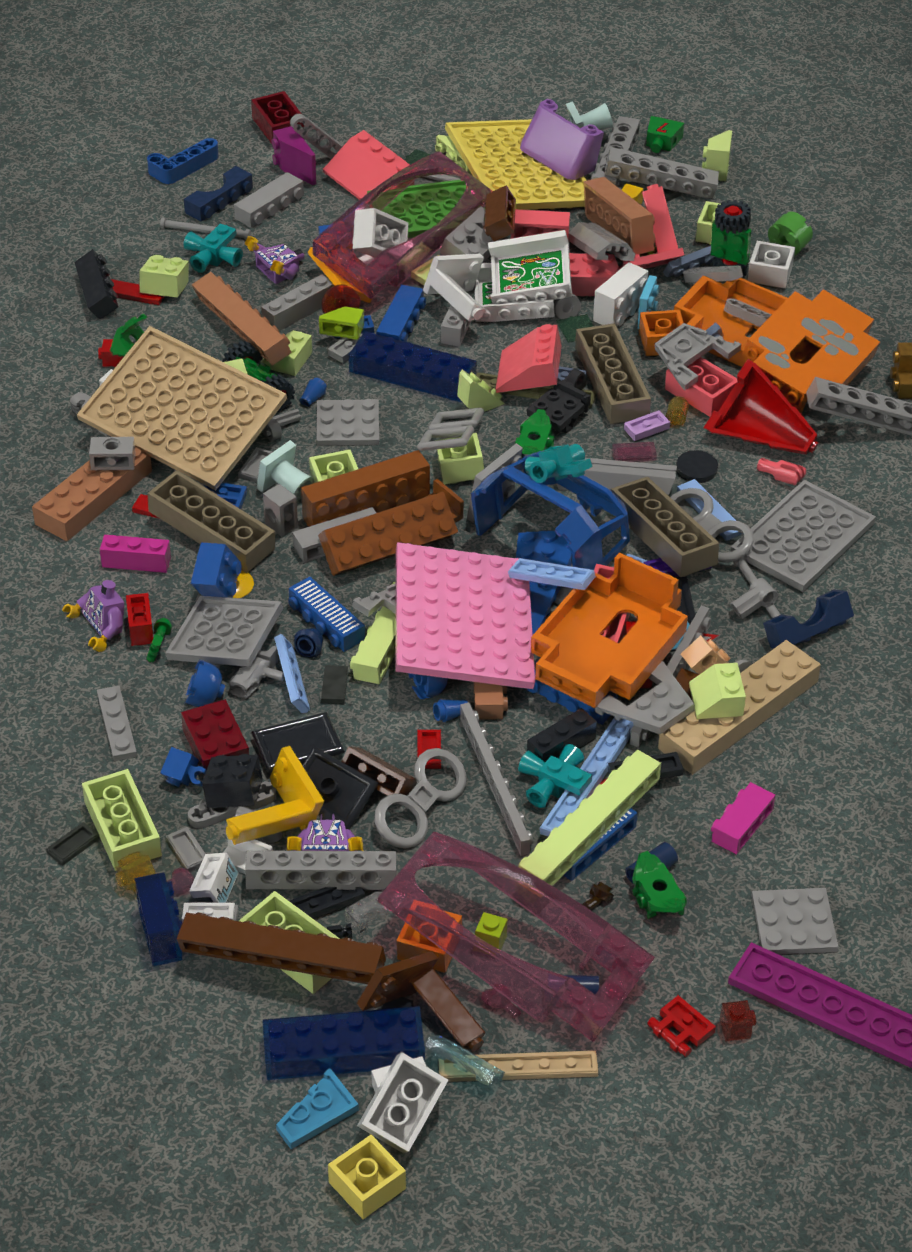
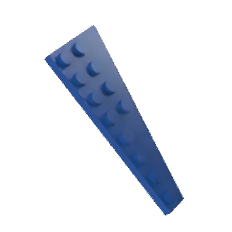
M556 530L518 533L516 558L571 566L572 564L571 552L567 548L569 543L563 535L558 536ZM529 581L532 635L544 623L546 616H549L551 612L550 607L553 601L556 600L558 591L562 586Z

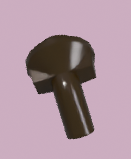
M599 882L598 885L592 884L589 893L594 897L582 904L583 909L588 912L600 905L602 901L609 903L614 897L610 893L612 888L602 882Z

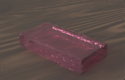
M654 442L612 444L613 456L616 461L634 462L657 459Z

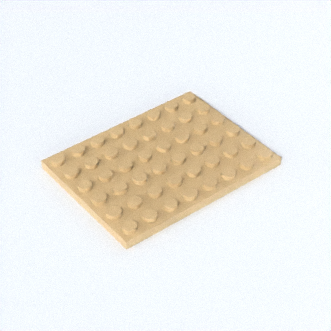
M149 326L78 412L77 417L78 420L111 437H134L135 448H139L142 452L149 454L150 457L217 490L287 400V395Z

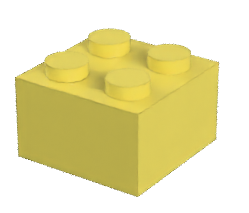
M372 1135L328 1164L329 1183L362 1219L406 1189V1170Z

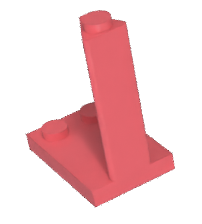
M658 184L650 185L646 191L642 192L646 209L655 218L653 232L656 238L655 245L658 253L640 257V254H636L634 261H622L623 264L619 266V269L628 262L647 269L668 264L670 261L684 256L683 248L678 249L663 187H659Z

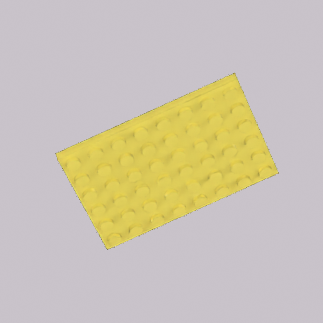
M532 119L446 123V132L485 198L487 194L507 185L516 199L515 209L585 207L583 181L587 180L584 176L575 180L567 179L520 149L521 141Z

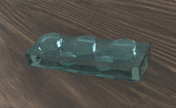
M440 1035L428 1037L425 1047L432 1050V1055L442 1060H450L454 1063L453 1066L462 1072L469 1071L476 1075L475 1079L483 1084L490 1085L501 1082L505 1074L501 1069Z

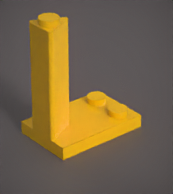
M290 746L281 749L270 776L272 786L277 789L284 803L226 819L228 825L226 826V835L229 840L233 841L234 845L300 827L302 831L307 829L311 820L317 819L324 800Z

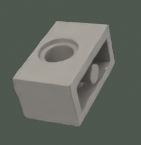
M91 437L89 449L91 470H134L136 455L134 437Z
M281 484L263 493L265 525L275 530V533L281 537L298 528L297 497Z

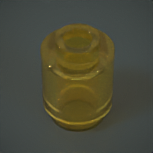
M676 396L669 401L666 418L670 421V424L683 425L685 423L689 409L687 400L681 396Z

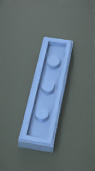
M695 479L677 486V492L688 488L701 489L707 492ZM710 495L713 499L714 507L711 514L721 522L736 521ZM698 498L685 499L700 514L703 510L704 502ZM729 530L720 533V535L728 541L742 535V533Z
M521 558L508 571L510 578L585 590L596 577L594 570Z
M280 634L274 637L291 703L301 713H307L310 711L294 647Z

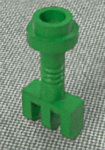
M160 618L154 624L153 629L156 634L146 657L149 662L155 661L164 635H169L172 630L171 622L166 618Z

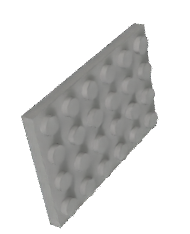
M803 480L751 528L754 542L745 557L749 564L803 592L875 523L876 516ZM744 535L731 546L730 552L742 545Z

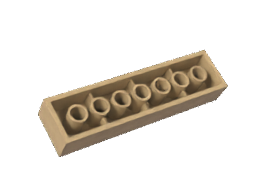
M785 640L740 673L746 695L743 716L696 719L694 710L668 730L659 734L658 749L664 754L677 752L683 768L693 775L816 684L819 679L821 664Z

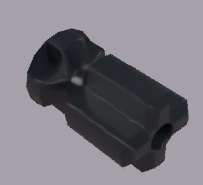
M351 923L346 924L345 928H342L341 925L327 927V930L340 939L343 938L344 934L352 937Z

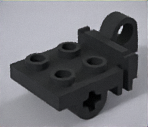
M574 368L564 380L561 381L558 378L554 389H549L527 408V416L530 417L538 409L545 410L550 418V424L553 429L559 432L562 430L566 432L571 431L577 424L578 416L583 417L584 412H588L591 403V395L581 391L586 387L585 373Z

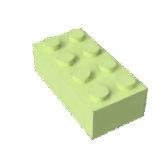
M128 769L82 783L84 802L115 871L162 856L159 834Z
M276 891L271 893L239 920L240 922L251 921L263 926L275 925L286 930L299 929L305 933L315 935L322 933L332 938H338ZM281 969L312 994L316 993L332 979Z

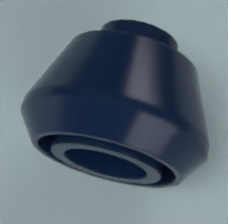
M313 628L301 629L294 636V646L299 654L309 658H314L320 654L323 646V636L318 630Z

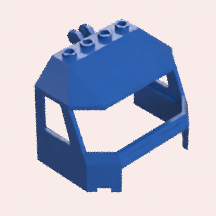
M539 452L524 456L521 460L490 474L471 493L476 533L479 536L485 533L498 519L501 520L503 514L527 490L569 512L570 514L555 530L558 536L563 535L569 543L567 548L571 552L573 567L594 570L596 564L607 566L630 542L626 506L608 488L584 475L572 477V474H570L568 477L560 480L550 477L543 483H537L527 475L525 471L526 459L529 456L539 457ZM507 479H511L521 486L504 502L502 483ZM558 484L577 495L579 503L546 485ZM590 507V512L593 516H597L603 509L616 516V518L598 527L586 512V509ZM621 526L622 539L603 558L602 539Z

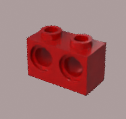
M149 594L126 595L131 646L151 644L153 629Z

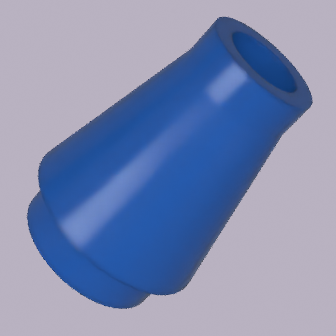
M320 378L309 380L302 397L299 399L300 403L310 407L312 403L326 393L327 385Z
M440 699L433 705L435 719L446 722L460 716V704L468 703L467 700Z

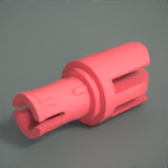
M761 458L757 464L758 471L772 474L775 480L794 486L806 475V468L784 460L773 462Z

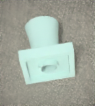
M573 102L566 104L571 123L579 128L589 124L595 125L599 130L614 127L610 112L605 103L583 115H579Z
M291 440L260 461L257 489L263 493L278 483L297 497V501L302 498L301 487L313 484L314 478L293 466L296 444Z

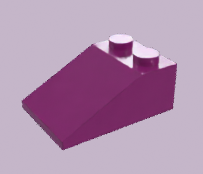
M291 126L273 131V139L271 140L274 154L272 155L273 163L278 165L282 171L288 172L311 185H316L315 154L302 136L296 133Z

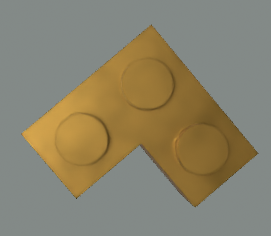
M898 343L897 351H893L894 367L890 368V378L894 379L893 392H897L898 399H912V343Z

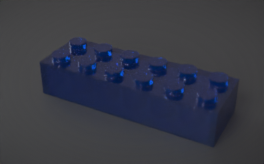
M365 331L349 353V372L458 402H462L457 396L459 374L462 369L468 374L473 372L477 375L476 360L393 339L373 332Z
M420 1006L263 1019L267 1080L322 1076L329 1068L334 1074L369 1072L392 1065L395 1057L401 1052L413 1059L422 1056L425 1062V1045Z

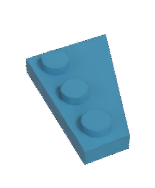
M329 1068L324 1073V1077L317 1085L314 1084L308 1090V1094L300 1103H296L276 1124V1130L289 1148L293 1149L359 1111V1104Z

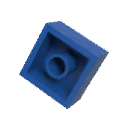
M201 542L191 584L202 596L233 598L237 590V577L242 569L241 562L226 544Z

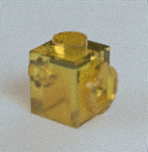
M135 852L121 858L118 861L119 865L115 867L117 870L115 874L119 886L124 887L125 890L141 891L148 887L146 883L158 878L149 856L141 855L140 852Z

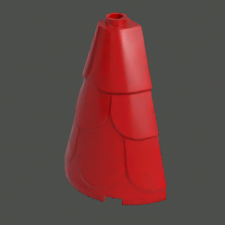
M747 359L739 371L737 383L719 411L714 410L703 427L712 434L741 439L744 442L767 445L772 449L807 455L809 452L813 453L819 443L816 441L817 433L798 409L792 407L778 387L774 386L759 366L750 359Z

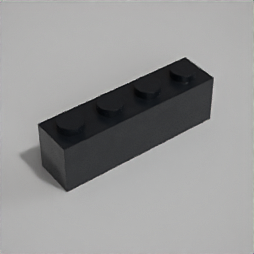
M92 249L74 263L87 307L98 319H102L119 307L116 300L118 296L113 290L114 283L109 277L111 273L106 267L107 261L102 254L98 255Z

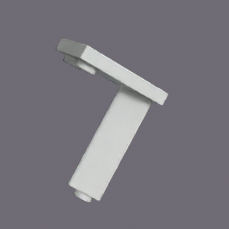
M480 253L434 256L423 291L427 295L440 294L469 322L474 319L479 320L486 313V310L467 292L474 289L484 257Z

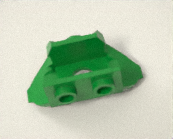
M142 314L137 319L135 316L125 322L124 326L118 328L114 335L110 352L113 355L124 357L134 345L129 336L134 337L137 342L144 333L139 325L148 317Z
M538 409L520 425L521 434L520 437L516 438L515 444L517 443L523 448V454L530 455L553 447L552 425L545 410ZM531 434H537L540 436V438L537 440H532L528 438V436Z
M649 851L640 853L632 877L635 886L632 892L633 896L637 898L639 907L641 909L645 908L647 911V919L654 918L656 912H678L680 916L684 915V909L687 904L686 896L676 884L673 875L657 856L650 854ZM655 882H660L664 890L657 891L652 885Z

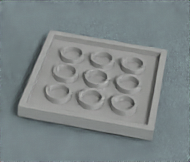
M200 596L165 652L167 660L198 662L200 659L211 664L250 667L283 610L282 602Z

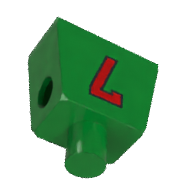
M651 116L647 130L646 146L650 147L654 153H659L661 149L671 151L683 138L684 123Z

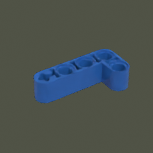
M213 138L204 139L169 159L160 153H152L147 157L148 172L152 177L164 184H173L217 160L219 157L218 142Z

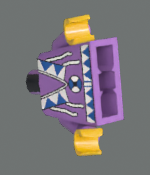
M252 236L247 237L245 245L249 251L255 252L256 267L275 284L285 279L291 280L299 272V261L304 259V253L301 249L291 251L284 244L264 247L257 244L258 240Z
M111 580L103 581L100 586L91 587L85 595L77 600L75 606L66 604L62 609L63 612L69 613L66 616L68 618L79 617L80 609H83L82 614L101 636V638L92 637L88 643L90 647H93V650L103 652L107 647L106 641L111 640L114 635L122 633L124 601L115 591L116 584Z
M330 812L322 813L320 820H311L307 829H303L298 836L287 838L286 851H364L362 837H355L351 830L345 829L344 822L342 820H335L334 814Z

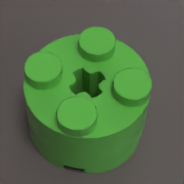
M788 212L783 214L769 228V243L795 247V256L811 241L813 231L811 226L808 227L806 225V219L796 212Z

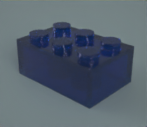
M164 872L134 878L138 909L152 966L183 960L182 951L177 941L182 920H179L177 916L179 915L177 901L171 897L174 896L172 881L167 882Z

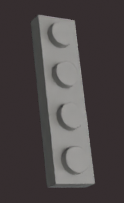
M120 686L98 689L97 696L113 760L137 757Z

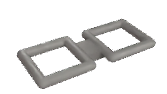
M483 408L438 412L429 425V430L425 432L418 443V450L426 451L466 446L474 432V428L478 425L484 414ZM472 417L471 420L441 423L442 420ZM440 437V439L461 437L457 439L430 441L431 438Z

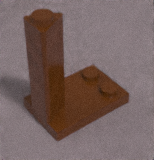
M433 951L377 968L357 1002L362 1011L370 1008H379L385 1003L418 992L462 1048L470 1049L474 1052L483 1045L482 1037L485 1031L433 969L438 960Z

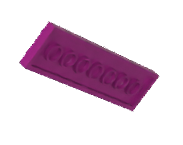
M752 942L730 974L728 984L912 1068L911 1014Z

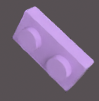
M660 410L624 423V430L634 441L670 428V421Z

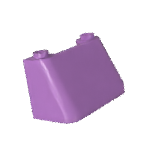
M546 99L540 102L521 141L520 149L567 179L575 180L595 171L604 132L591 124L579 128L556 114L558 105L553 100Z

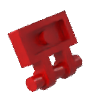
M679 995L660 1009V1016L663 1020L659 1022L655 1017H652L647 1022V1025L653 1029V1034L658 1038L662 1037L670 1044V1048L676 1053L679 1051L685 1057L692 1051L686 1044L687 1042L691 1041L698 1047L712 1036L716 1030L714 1024ZM674 1027L680 1034L676 1036L669 1029Z

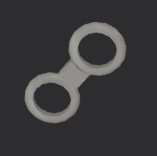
M688 488L680 490L670 497L677 504L687 498L702 500L704 502L703 510L693 519L713 538L729 530L738 531L744 535V541L738 549L732 552L718 553V562H733L744 557L749 552L754 542L752 530L748 525L740 521L729 520L721 522L711 514L714 508L713 499L707 492L701 489Z
M440 748L428 749L419 755L414 767V776L417 782L415 787L408 795H388L379 802L375 810L374 822L379 834L392 846L403 849L417 846L423 841L428 832V819L425 812L434 801H452L462 794L466 786L467 775L463 764L457 756L448 750ZM440 759L452 767L456 775V784L452 790H438L429 783L425 775L427 761ZM398 804L411 810L417 821V831L414 836L408 838L399 837L389 829L385 820V813L389 806Z

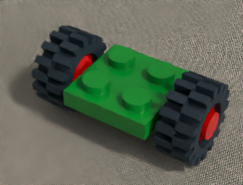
M727 200V203L723 201L721 205H717L715 220L712 223L711 255L715 256L713 258V267L741 266L743 273L741 278H745L748 272L751 229L747 228L750 226L751 208L748 207L747 203L743 204V201L738 203L737 200H733V202Z
M239 341L238 345L236 343L232 344L233 348L229 347L227 349L229 352L224 353L226 358H223L222 362L243 359L248 375L286 393L287 400L278 412L282 408L284 410L287 409L286 405H291L290 399L294 400L295 397L293 395L295 394L294 387L283 376L271 373V368L260 362L262 360L261 354L250 342L244 341L243 343Z

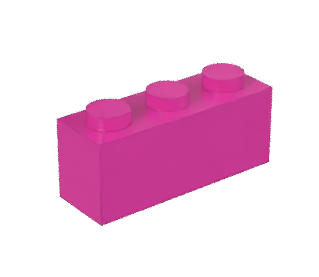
M104 535L100 547L101 564L104 568L167 573L171 560L169 540Z
M750 782L745 789H741L738 792L734 803L727 805L723 816L720 819H716L712 824V842L738 854L774 809L776 795Z

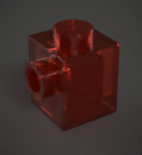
M748 1000L722 1003L720 1024L725 1042L751 1038L752 1028L756 1026V1015L754 1010H750Z

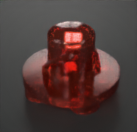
M344 284L335 285L323 297V314L342 307L359 309L361 298L350 286Z

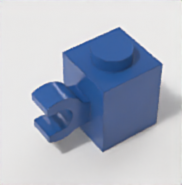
M171 747L160 774L167 778L166 782L176 787H179L180 784L188 786L190 781L196 786H202V782L197 780V775L200 773L206 774L207 770L200 766L197 767L199 760L194 755Z

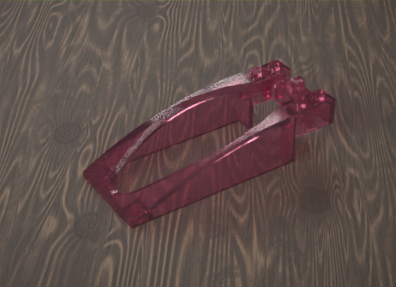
M440 151L435 152L397 172L350 207L313 240V255L372 299L388 283L394 287L402 284L411 275L412 270L425 263L442 247L445 238L479 207H485L486 195L493 191ZM444 174L459 176L461 181H465L466 189L458 203L431 229L406 242L382 251L368 265L356 257L352 242L354 237L355 210L376 208L381 211L418 177Z
M433 832L377 899L379 903L537 1021L543 1023L552 1011L592 1042L596 1040L655 958L597 914L552 885L493 854L437 832ZM431 866H452L474 870L587 955L579 965L580 970H583L592 958L611 972V974L598 992L593 994L573 978L543 969L495 948L463 927L435 904L417 885L415 880L416 872L421 868Z

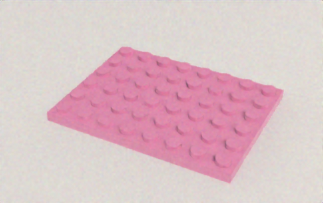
M397 543L395 672L533 689L535 685L534 654L531 653L530 584L526 580L510 578L508 574L510 568L519 558Z

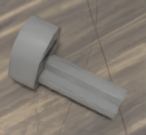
M295 409L273 417L262 430V433L270 441L281 438V426L301 419L299 410Z

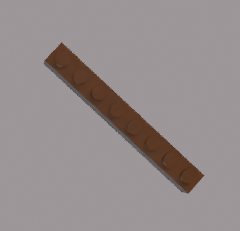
M186 912L177 936L182 952L368 984L377 968L384 967L386 962L383 946L374 942L361 943L350 938H332L322 933L317 935L309 934L299 929L286 930L275 925H257L251 921L240 922L228 917H211L200 912L195 914Z

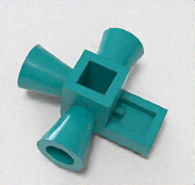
M219 224L204 239L190 231L184 239V249L200 251L189 259L191 267L195 271L203 273L209 264L218 266L223 260L237 267L242 260L243 250L226 246L237 235L236 229Z
M578 444L553 446L539 452V457L529 456L525 461L527 475L537 483H543L550 477L560 480L568 477L570 474H572V477H579L585 474V470L592 467L591 459H585V452Z
M567 744L564 746L559 758L550 756L546 762L531 751H527L522 756L518 771L539 777V782L526 791V797L531 804L543 808L546 806L551 795L559 798L565 790L578 796L582 794L592 782V774L576 767L584 761V755L579 748Z

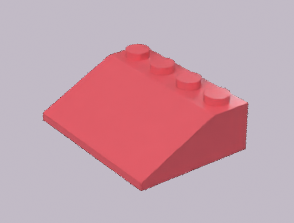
M365 130L351 137L323 168V172L368 207L367 191L414 185L415 168Z
M545 324L537 327L502 350L496 393L557 385L562 347L557 325Z

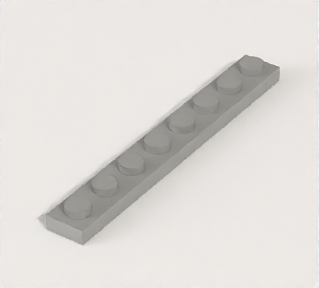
M700 606L667 665L675 678L681 668H686V661L681 656V653L700 635L703 637V631H707L710 627L711 618H709L708 607ZM633 726L630 745L639 747L642 741H647L650 731Z
M469 702L460 704V720L520 856L530 854V845L533 844L532 834L530 830L526 831L525 819L522 812L518 813L516 798L509 793L508 780L501 775L500 762L494 759V750L492 745L486 741L487 736L484 727L480 728L478 713L472 710Z

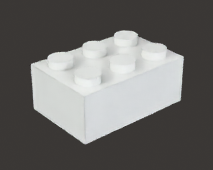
M376 208L355 210L353 249L387 263L406 261L408 222Z
M628 262L597 288L594 298L593 321L601 325L615 323L617 327L618 325L621 326L629 315L632 316L636 309L639 308L640 296L648 280V270Z
M401 1052L395 1057L357 1126L402 1153L409 1152L446 1086L448 1079Z

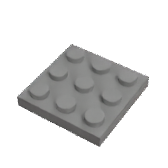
M379 399L317 400V446L379 445Z
M516 443L479 472L474 478L472 492L490 474L521 460L523 448ZM507 479L502 483L503 499L506 496L510 497L516 490V482L511 479ZM470 499L467 520L474 523L473 506Z
M826 888L752 891L751 897L761 947L778 955L838 952V942Z

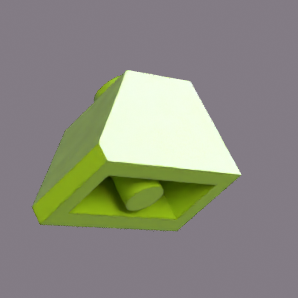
M342 307L319 316V334L358 340L364 327V309Z

